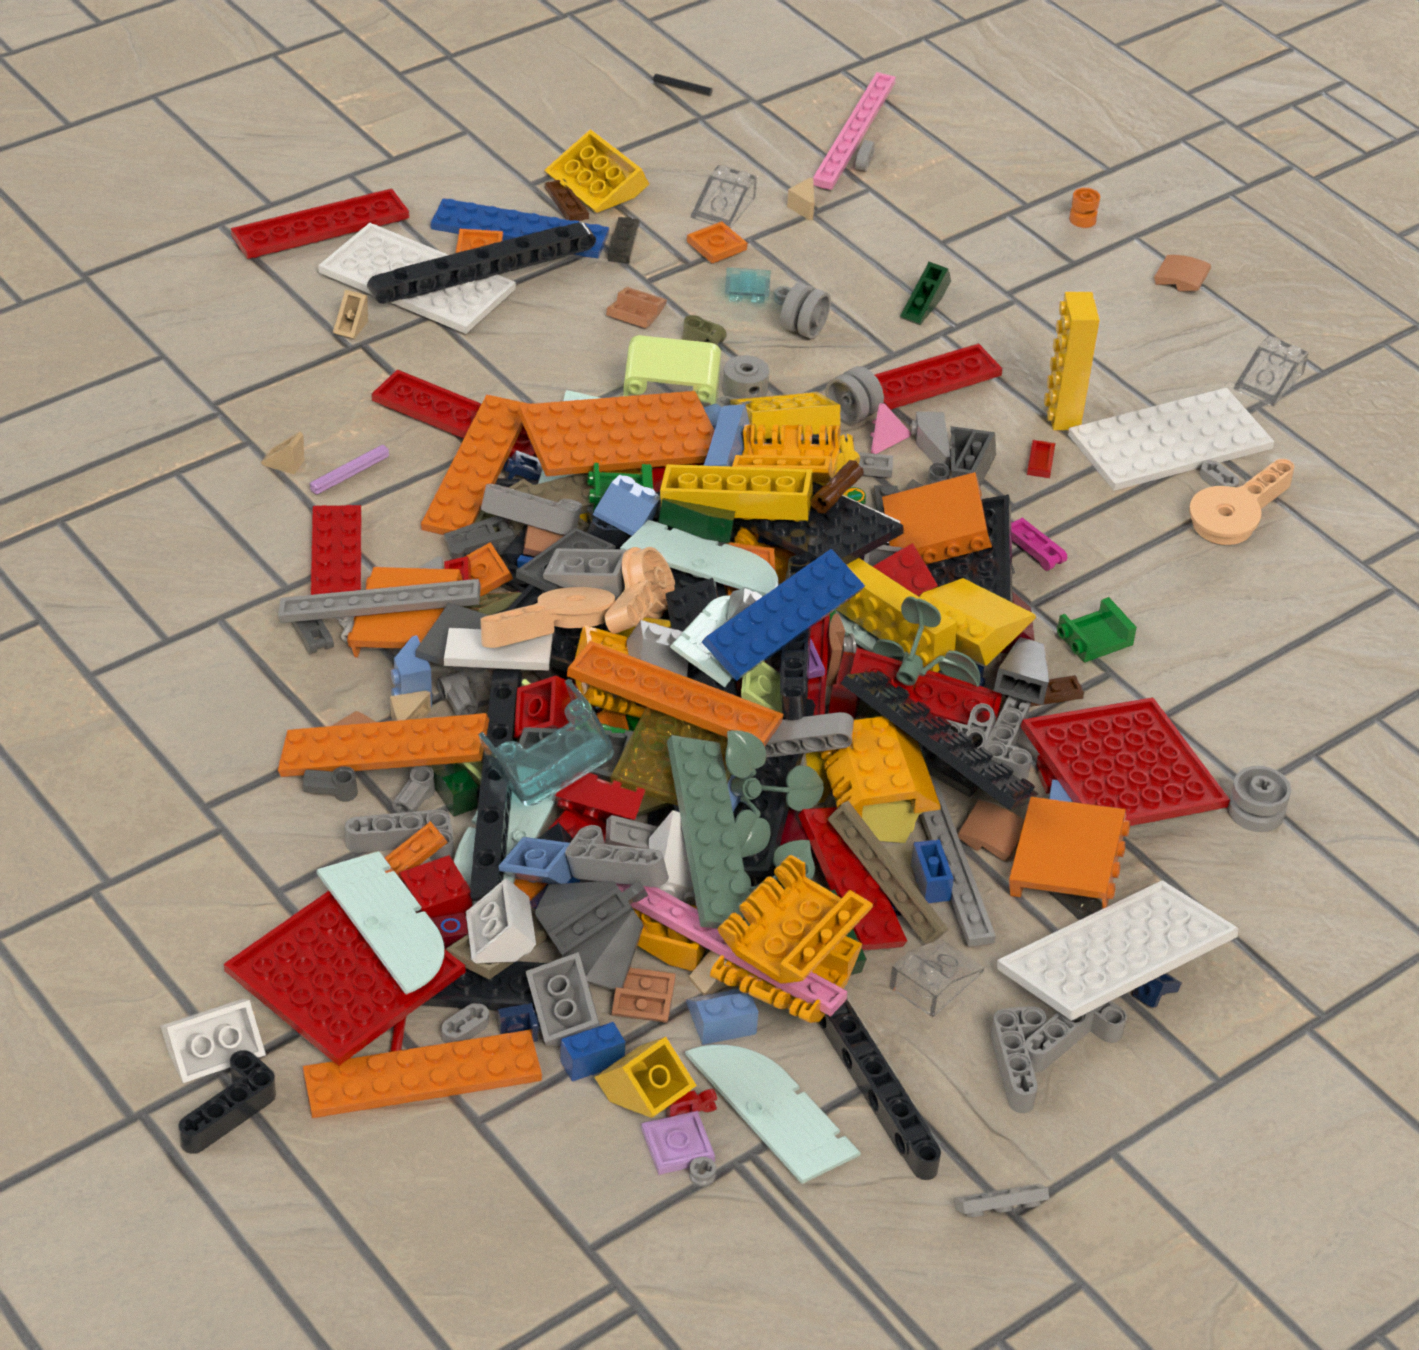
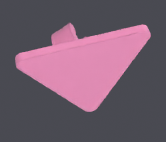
M880 403L877 418L872 422L875 424L874 433L871 432L870 434L873 437L872 454H878L911 436V432L885 404Z

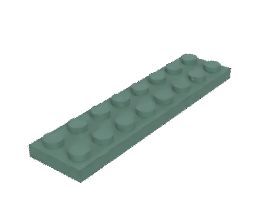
M671 735L667 740L700 927L718 929L733 912L741 916L747 925L750 926L743 913L739 910V905L746 900L749 892L720 743Z

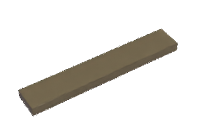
M844 802L828 818L829 822L927 947L933 945L949 929L850 802Z

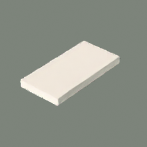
M449 628L444 654V666L548 671L553 633L501 647L488 648L482 646L481 629Z

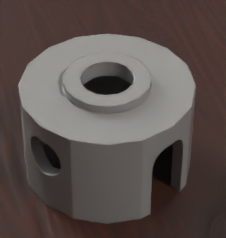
M741 355L733 357L725 363L722 385L724 396L735 398L767 396L769 367L762 359L755 356ZM758 386L755 393H749L750 388Z

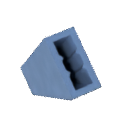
M745 404L722 407L704 466L732 467L735 455L743 454V430L745 425H750Z

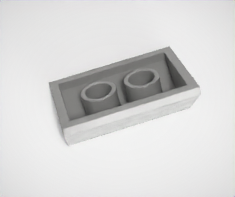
M579 952L526 971L546 1045L561 1046V1039L600 1026Z

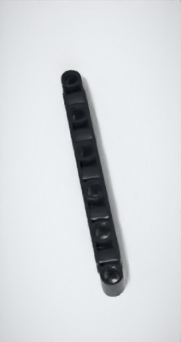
M583 222L559 226L377 274L368 280L367 288L376 301L381 304L408 299L586 251L595 245L596 237Z
M795 555L789 558L786 580L810 564V558L805 555ZM811 628L782 648L780 698L783 717L788 720H798L806 715Z
M521 669L493 670L488 709L489 724L484 747L470 882L472 901L482 899L504 879V873L499 871V865L506 858L517 749V738L514 737L517 688L522 687Z
M846 999L832 1016L825 1014L818 1024L913 1174L919 1179L931 1180L938 1174L941 1149L921 1114L848 999Z

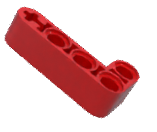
M844 651L836 684H833L829 714L847 713L855 720L860 698L840 684L844 677L850 673L855 653Z

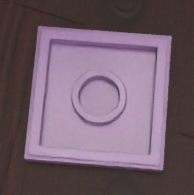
M698 1111L642 1123V1132L658 1175L690 1168L691 1162L698 1157H708L715 1162V1154Z

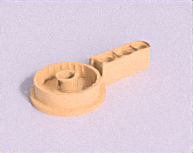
M1278 459L1243 486H1213L1199 491L1192 498L1189 508L1195 531L1202 538L1221 545H1233L1247 540L1260 523L1261 509L1291 486L1294 464L1287 459Z
M632 547L623 554L622 574L625 589L605 614L606 625L613 634L637 626L644 617L659 619L668 610L665 593L675 590V581L665 558L653 547H646L644 549Z
M568 587L545 592L538 597V603L482 617V646L496 648L554 633V626L583 628L584 625L592 627L606 622V612L615 602V596L609 591L591 587Z

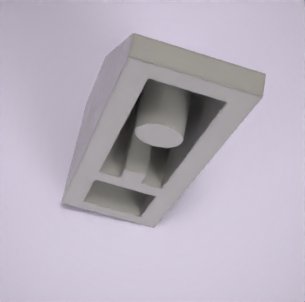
M916 412V420L911 422V435H915L916 445L932 463H943L949 467L950 450L944 412Z

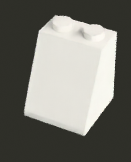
M672 811L649 837V849L662 852L669 876L668 881L657 888L687 904L697 906L680 812Z

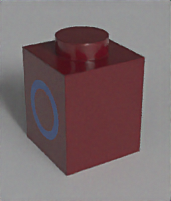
M464 912L431 918L442 936L445 950L469 934Z

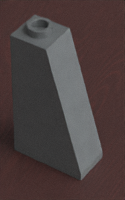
M1020 637L998 669L994 691L1043 705L1049 683L1044 644Z

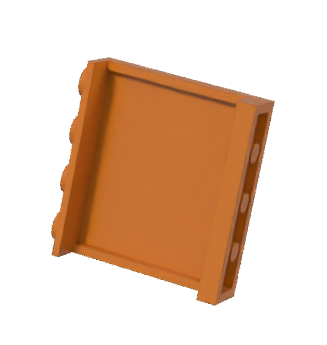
M976 472L882 497L884 513L899 520L900 524L904 527V534L889 541L890 546L905 548L913 543L925 564L991 548L992 544L988 535L981 500L982 493Z
M373 567L371 576L366 580V590L463 580L460 569ZM445 608L354 616V626L347 638L348 646L352 648L354 657L358 658L361 647L402 649L410 638L416 635L421 643Z
M1030 797L1009 878L1010 896L1021 897L1023 888L1101 898L1102 909L1106 908L1109 899H1114L1116 884L1113 883L1114 878H1119L1121 864L1118 862V858L1123 857L1125 852L1123 837H1128L1130 821L1126 820V809Z

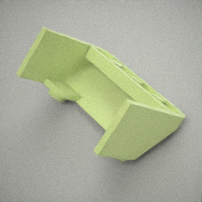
M642 335L634 336L631 338L628 347L623 396L642 394L647 389V382L693 386V391L696 392L701 402L711 403V405L717 403L719 392L721 349L716 344Z

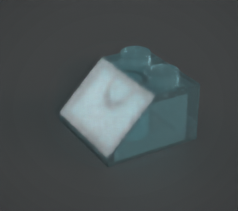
M727 267L725 297H729V301L741 302L742 298L751 299L753 303H764V300H769L771 270Z

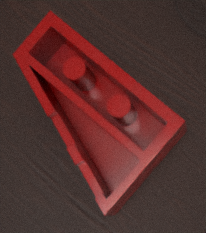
M565 766L552 800L558 802L557 806L562 809L572 811L574 808L583 811L582 815L589 819L597 820L599 817L607 820V818L613 815L635 821L645 789L638 787L635 792L621 787L622 782L613 780V783L599 779L598 775Z

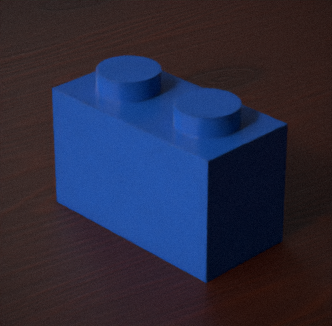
M940 839L914 842L911 867L920 893L928 903L950 901L954 878Z
M611 1022L561 1039L560 1061L573 1082L602 1072L624 1057L626 1042L615 1023Z

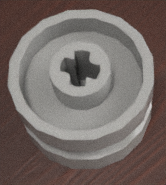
M801 282L796 283L787 294L780 315L781 327L792 332L798 331L800 335L810 339L815 338L822 330L828 318L831 306L830 294L820 289L813 290L811 286Z
M856 366L847 370L842 375L830 380L826 385L825 395L827 398L840 404V421L844 424L854 425L859 423L867 416L876 413L879 404L884 402L883 389L878 379L870 370L862 366Z
M1266 766L1243 768L1236 774L1233 782L1230 803L1228 805L1230 817L1242 828L1253 832L1275 830L1283 823L1291 795L1290 782L1283 774Z

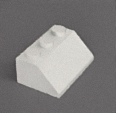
M507 878L466 911L471 959L475 963L516 962L523 955L529 954L536 945L529 896Z
M240 999L160 1026L169 1056L182 1083L229 1068L231 1056L239 1050L250 1051L258 1058L266 1055L250 1000Z

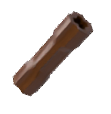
M849 460L810 499L811 506L818 513H826L864 475L863 467L857 461Z

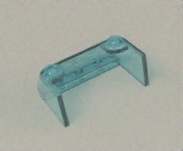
M570 679L565 681L572 701L565 708V715L570 723L526 750L514 741L505 742L495 748L483 732L478 734L488 761L524 805L534 806L604 764L614 754L612 742L592 706Z

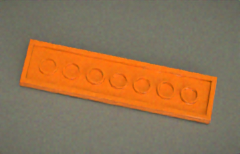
M486 394L421 522V529L423 531L444 535L445 533L474 524L481 511L486 484L496 483L524 426L518 413L519 405L529 403Z
M589 641L568 667L567 676L579 682L587 683L605 692L621 696L629 701L647 706L652 710L660 711L702 729L720 734L725 738H728L727 731L730 730L751 733L762 741L764 747L782 723L784 715L593 641Z
M486 713L290 729L287 730L278 772L281 777L304 775L305 770L334 771L342 766L351 767L354 771L482 761L489 718Z
M530 1030L350 1058L340 1066L333 1061L303 1066V1076L312 1118L542 1081V1072Z

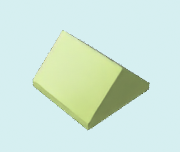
M762 662L743 676L741 698L782 713L780 673L765 662Z

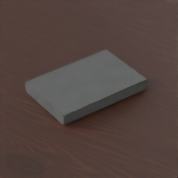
M448 603L417 647L416 657L444 666V654L449 628L481 629V618L489 615ZM445 666L463 672L466 668L457 666Z

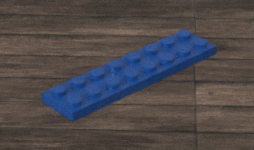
M443 198L431 221V229L459 234V229L503 231V241L580 221ZM585 223L596 237V243L591 249L575 253L574 255L599 259L609 235V227Z
M830 549L711 632L703 639L702 643L732 677L738 681L858 594L865 585L838 555Z

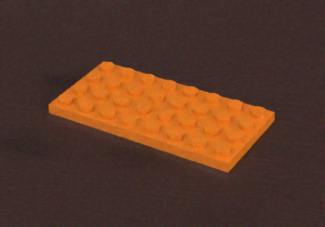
M695 391L519 405L518 408L519 416L546 477L588 473V471H593L594 463H599V472L641 468L642 464H651L652 467L666 466L667 464L704 463L715 431Z

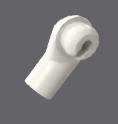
M354 616L337 618L339 624L344 628L341 638L345 642H347L349 632H352Z

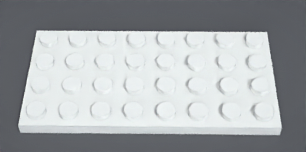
M369 223L318 266L319 273L371 294L367 288V282L372 276L447 256L448 254ZM495 275L391 303L467 334L516 289V282Z
M1228 388L1071 427L1068 436L1113 491L1202 467V463L1208 460L1221 463L1273 449L1275 442Z
M1162 880L998 959L997 969L1072 1021L1238 937V927Z

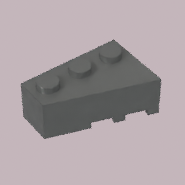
M951 426L952 478L976 472L979 485L981 486L996 457L995 432Z

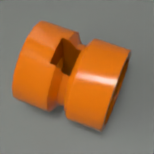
M1079 188L1074 191L1069 220L1073 225L1089 228L1096 224L1101 198L1096 190Z

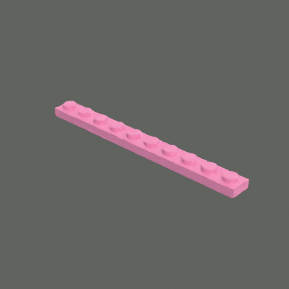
M876 72L813 177L814 186L830 190L834 188L895 85V76Z
M616 883L621 892L631 886L629 884ZM643 886L648 896L641 901L630 904L631 907L718 955H723L729 961L776 987L789 992L796 998H802L806 1002L813 1004L817 999H820V1011L829 1016H832L847 999L846 990L813 972L804 981L780 984L737 957L718 933L717 929L700 927L696 908L657 887Z

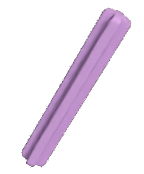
M380 445L311 481L310 490L316 495L388 458L389 449L385 445Z

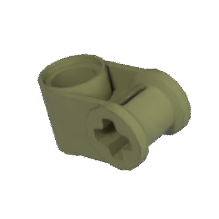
M689 315L684 319L682 340L707 342L718 346V343L723 342L727 337V333L721 325L707 321L700 316Z

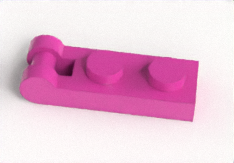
M1023 517L1011 523L1012 540L1037 559L1044 570L1049 571L1055 567V564H1062L1067 561V553Z

